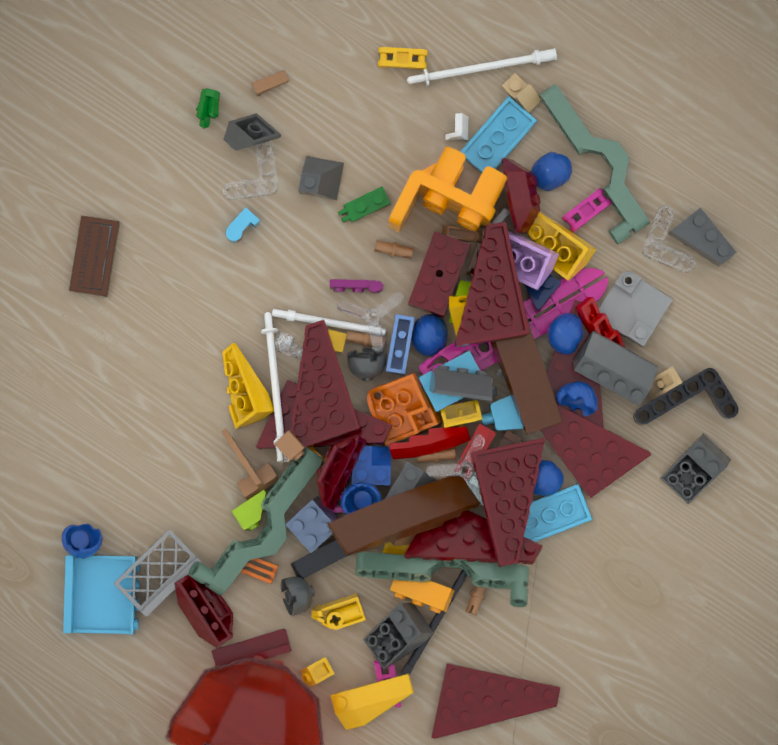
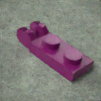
M331 279L330 289H333V292H345V289H353L354 293H364V289H368L371 293H380L383 290V284L376 280Z

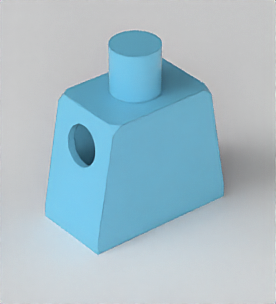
M511 395L489 405L490 413L481 414L482 425L494 423L496 431L524 429Z

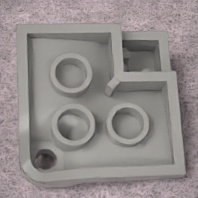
M627 271L619 276L599 307V311L606 314L613 330H618L621 336L628 338L640 347H644L673 299L646 283L633 272ZM625 278H630L632 280L631 284H626Z

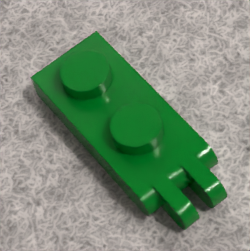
M382 186L344 204V209L340 210L338 214L341 216L347 213V216L341 220L342 222L350 220L352 223L391 203Z

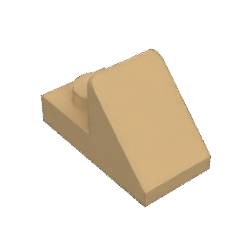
M516 73L501 87L528 113L542 101L530 84L527 85Z
M673 366L655 376L648 393L652 400L683 383Z

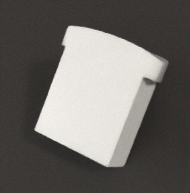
M463 113L455 114V133L446 134L445 140H468V116Z

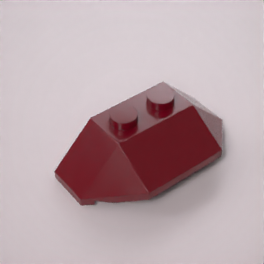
M502 158V171L507 176L505 187L515 233L527 234L540 212L539 204L541 200L537 194V180L531 171L516 161Z
M358 435L352 436L333 444L326 452L325 461L318 469L315 480L323 506L334 510L367 441Z
M189 574L175 582L177 604L200 638L216 648H219L233 638V612L222 595L213 592L205 586V583H199L190 577Z

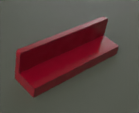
M281 629L212 650L217 674L292 651L286 629Z

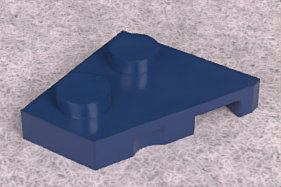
M551 274L538 290L523 283L538 312H540L561 285V281Z

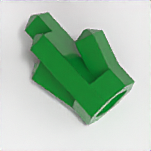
M202 89L196 108V117L200 119L199 126L203 129L209 127L211 118L219 117L220 92L213 89Z

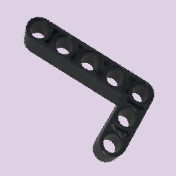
M707 368L637 409L633 418L639 425L648 424L703 390L706 391L721 417L725 419L733 418L738 414L739 408L718 372L713 368ZM706 372L713 374L712 382L705 380L704 374ZM689 382L696 383L697 389L695 392H691L688 389ZM716 388L723 391L721 399L716 398L714 395ZM673 391H677L681 396L678 402L673 401L671 398ZM657 401H661L664 404L662 412L655 409ZM726 405L733 407L731 415H727L724 412ZM640 411L647 413L648 418L646 421H641L638 418Z
M335 540L292 562L290 565L295 575L304 579L347 555L338 541Z

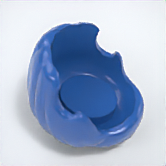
M549 152L539 158L531 170L537 180L536 186L544 191H552L564 185L572 174V164L569 158L555 152Z
M563 313L552 320L548 328V341L555 351L568 355L577 350L578 344L584 335L581 319L575 314Z
M426 314L417 319L412 332L414 348L424 356L437 354L447 343L448 330L446 323L435 314Z
M585 382L568 383L557 392L556 400L559 405H567L572 411L581 409L583 416H589L597 411L598 402L595 392Z
M541 460L533 491L534 495L549 496L561 488L564 476L561 469L554 462Z
M356 483L344 490L341 496V507L343 512L348 515L382 501V497L375 486L369 483Z
M90 524L69 525L63 530L61 541L67 553L76 558L85 559L91 557L100 549L103 537L101 531L93 528Z

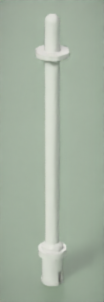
M556 49L534 50L531 55L428 73L427 69H424V74L410 76L407 78V82L413 84L425 81L426 86H429L430 80L530 62L540 65L541 62L557 60Z
M266 312L264 314L265 329L261 330V334L266 335L277 433V437L274 440L275 443L284 435L274 334L278 332V329L273 328L272 315L270 312ZM276 446L277 462H282V460L284 462L289 461Z

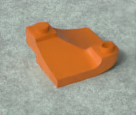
M415 372L388 383L377 385L367 394V403L372 417L392 425L385 441V446L418 434L422 430L438 425L442 421L439 412H436ZM376 393H380L381 398H378Z

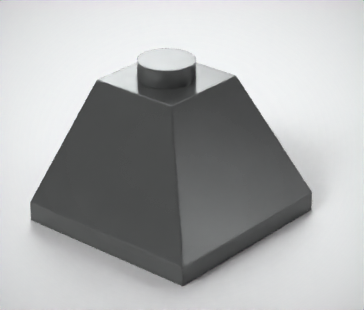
M256 113L229 121L223 140L234 150H240L281 137V134Z
M306 156L299 185V194L337 200L344 163Z

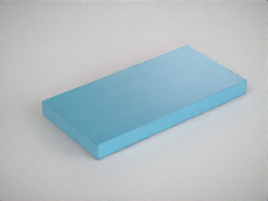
M508 96L460 152L465 154V160L480 173L488 166L496 169L502 163L501 159L509 155L536 124L537 120Z
M579 484L532 501L523 537L536 542L592 520Z

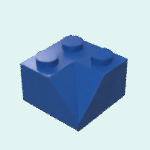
M364 446L352 470V484L369 483L371 485L390 486V447Z

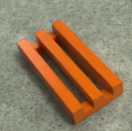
M260 558L252 560L273 568L272 572L248 562L245 565L270 575L269 579L246 569L241 570L244 574L272 584L278 566Z

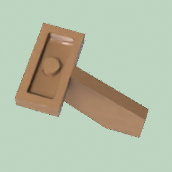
M224 429L221 431L249 473L248 477L237 483L246 500L251 499L279 480L269 463L255 471L228 430Z

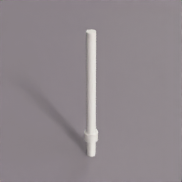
M273 309L272 316L287 319L286 321L291 322L296 320L315 323L324 319L329 327L363 333L367 332L380 336H385L386 332L384 328L300 314L289 309L288 311Z

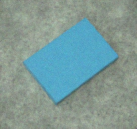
M470 351L443 364V366H449V370L457 371V368L469 369L468 373L476 374V370H479ZM432 370L418 377L436 412L464 398L435 394L429 391Z

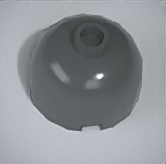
M366 348L362 349L363 352L357 353L356 350L347 354L349 369L352 374L362 378L363 381H371L373 377L383 372L386 365V353H382V350Z
M297 576L281 580V592L285 591L286 598H283V602L289 615L294 616L306 612L312 604V597L315 596L313 586H309L306 580Z

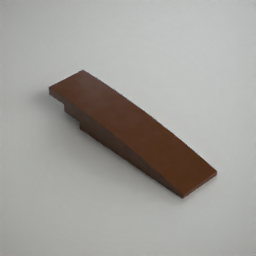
M529 323V335L490 342L526 435L562 423L556 400Z
M459 473L359 509L329 522L327 526L348 556L443 526L445 521L460 517L462 512L478 507L481 502L462 474Z

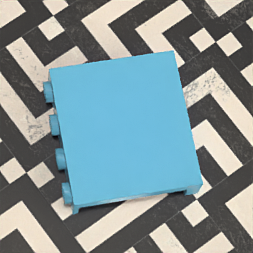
M65 555L63 633L135 634V630L139 629V619H136V611L139 610L113 583L137 561V556H91L81 559L72 555ZM140 564L135 568V576H137V572H140ZM133 570L127 576H133ZM124 578L119 584L124 589H132L133 578ZM135 578V589H140V580ZM135 592V601L139 604V599H136Z

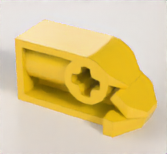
M357 593L322 605H316L311 610L313 619L333 630L366 620ZM336 615L338 621L334 622L332 616Z

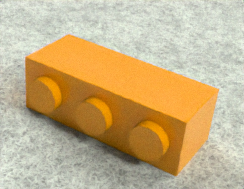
M393 580L390 591L395 593L394 597L405 600V597L412 599V604L420 607L423 604L430 606L429 610L438 614L441 611L447 612L454 594L453 589L432 581Z

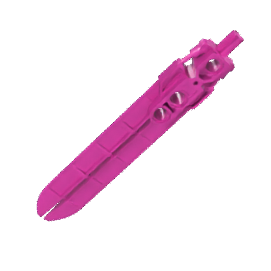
M586 268L579 271L569 281L565 278L559 280L561 281L560 287L540 312L553 304L556 307L536 319L534 315L539 312L536 310L532 299L525 300L523 302L527 319H531L529 325L534 339L548 332L549 325L555 317L563 313H570L575 300L582 302L587 297H593L595 302H597L607 288L608 278L602 279L585 290L583 286L605 273L599 269ZM579 289V294L559 304V300ZM454 342L439 351L431 359L428 358L419 366V371L422 376L431 371L432 368L443 365L437 363L432 366L434 364L433 361L439 356H442L448 362L467 351L471 352L480 371L498 361L490 342H485L488 345L486 353L479 350V344L455 348Z

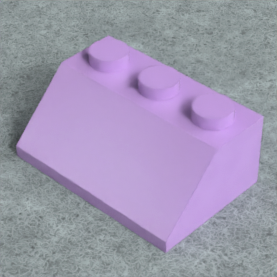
M509 230L508 234L518 281L538 290L552 272L559 254Z

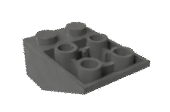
M703 433L662 475L661 479L689 504L728 466L731 459Z
M400 603L363 640L382 669L386 670L421 646L433 634V631L415 604Z

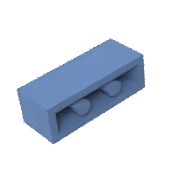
M396 314L386 373L405 376L415 317Z

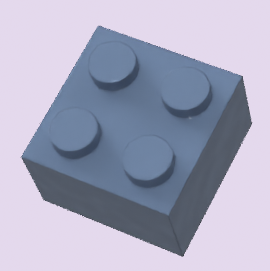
M317 496L285 525L307 550L312 553L332 535L327 525L329 522L338 519V517L331 509L323 506L321 498Z

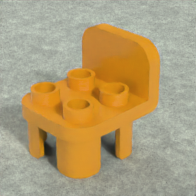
M445 146L437 163L424 170L412 172L390 215L388 227L400 233L419 195L424 197L422 206L439 215H443L447 208L459 214L457 223L460 226L477 233L480 225L486 226L492 221L496 211L494 206L505 186L507 176L492 167H486L470 195L455 187L463 171L465 154Z

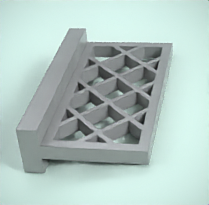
M169 529L113 584L147 617L175 590V582L189 574V570L195 562H202ZM170 535L175 540L174 549H163L164 539ZM152 551H161L160 562H149V556ZM163 551H174V562H163ZM177 551H185L190 557L185 562H177ZM139 564H147L146 576H135V568ZM149 564H160V576H149ZM163 564L174 565V573L171 576H163ZM133 570V576H127ZM124 578H133L132 589H124L119 583ZM135 578H146V589H135ZM149 578H160V587L157 590H149ZM135 592H146V600L141 605L135 601Z

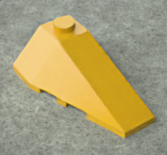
M539 212L528 231L529 236L537 244L559 254L553 270L568 281L588 264L597 250L542 212Z
M232 343L222 351L224 372L229 380V387H226L227 394L231 396L232 404L229 405V412L235 429H239L265 419L274 412V407L269 393L236 343Z
M409 674L339 691L330 696L336 716L344 728L348 730L366 725L414 693Z

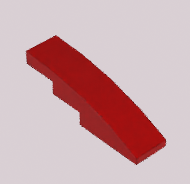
M587 297L576 307L590 334L592 331H595L626 348L619 331L612 329L606 314L600 313L593 297Z
M467 427L429 428L428 435L409 436V442L390 443L389 450L393 460L414 458L451 449L470 441Z

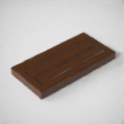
M81 216L69 291L108 297L119 221Z

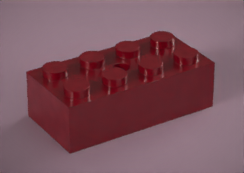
M434 231L408 305L444 318L449 305V296H452L471 244ZM436 271H442L443 276L437 277Z

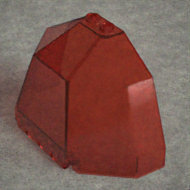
M254 655L253 658L246 657L203 671L172 716L166 741L175 745H324L320 701L287 666H284V662L273 660L272 662L264 661L265 658Z

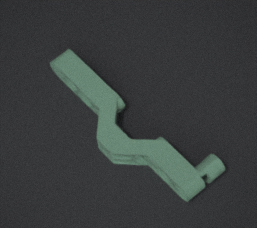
M556 84L540 93L539 97L578 155L581 156L585 152L602 155L612 170L610 183L603 188V191L623 220L609 230L612 239L619 245L631 237L630 231L637 233L650 224L647 216L624 184L629 156L619 142L592 137Z
M305 447L302 450L304 454L297 461L294 459L264 498L261 507L266 510L267 524L257 538L243 542L234 540L212 569L197 561L191 566L189 576L201 584L205 583L207 588L218 595H222L249 560L276 554L287 539L284 513L320 467L322 458Z
M360 552L357 554L355 573L359 577L428 582L431 580V575L441 567L462 568L472 578L473 585L486 588L510 589V604L512 606L525 607L528 604L529 568L525 565L512 564L498 567L497 563L467 562V560L463 559L440 561L436 559L423 560V558L414 557L406 559L404 555L373 552Z

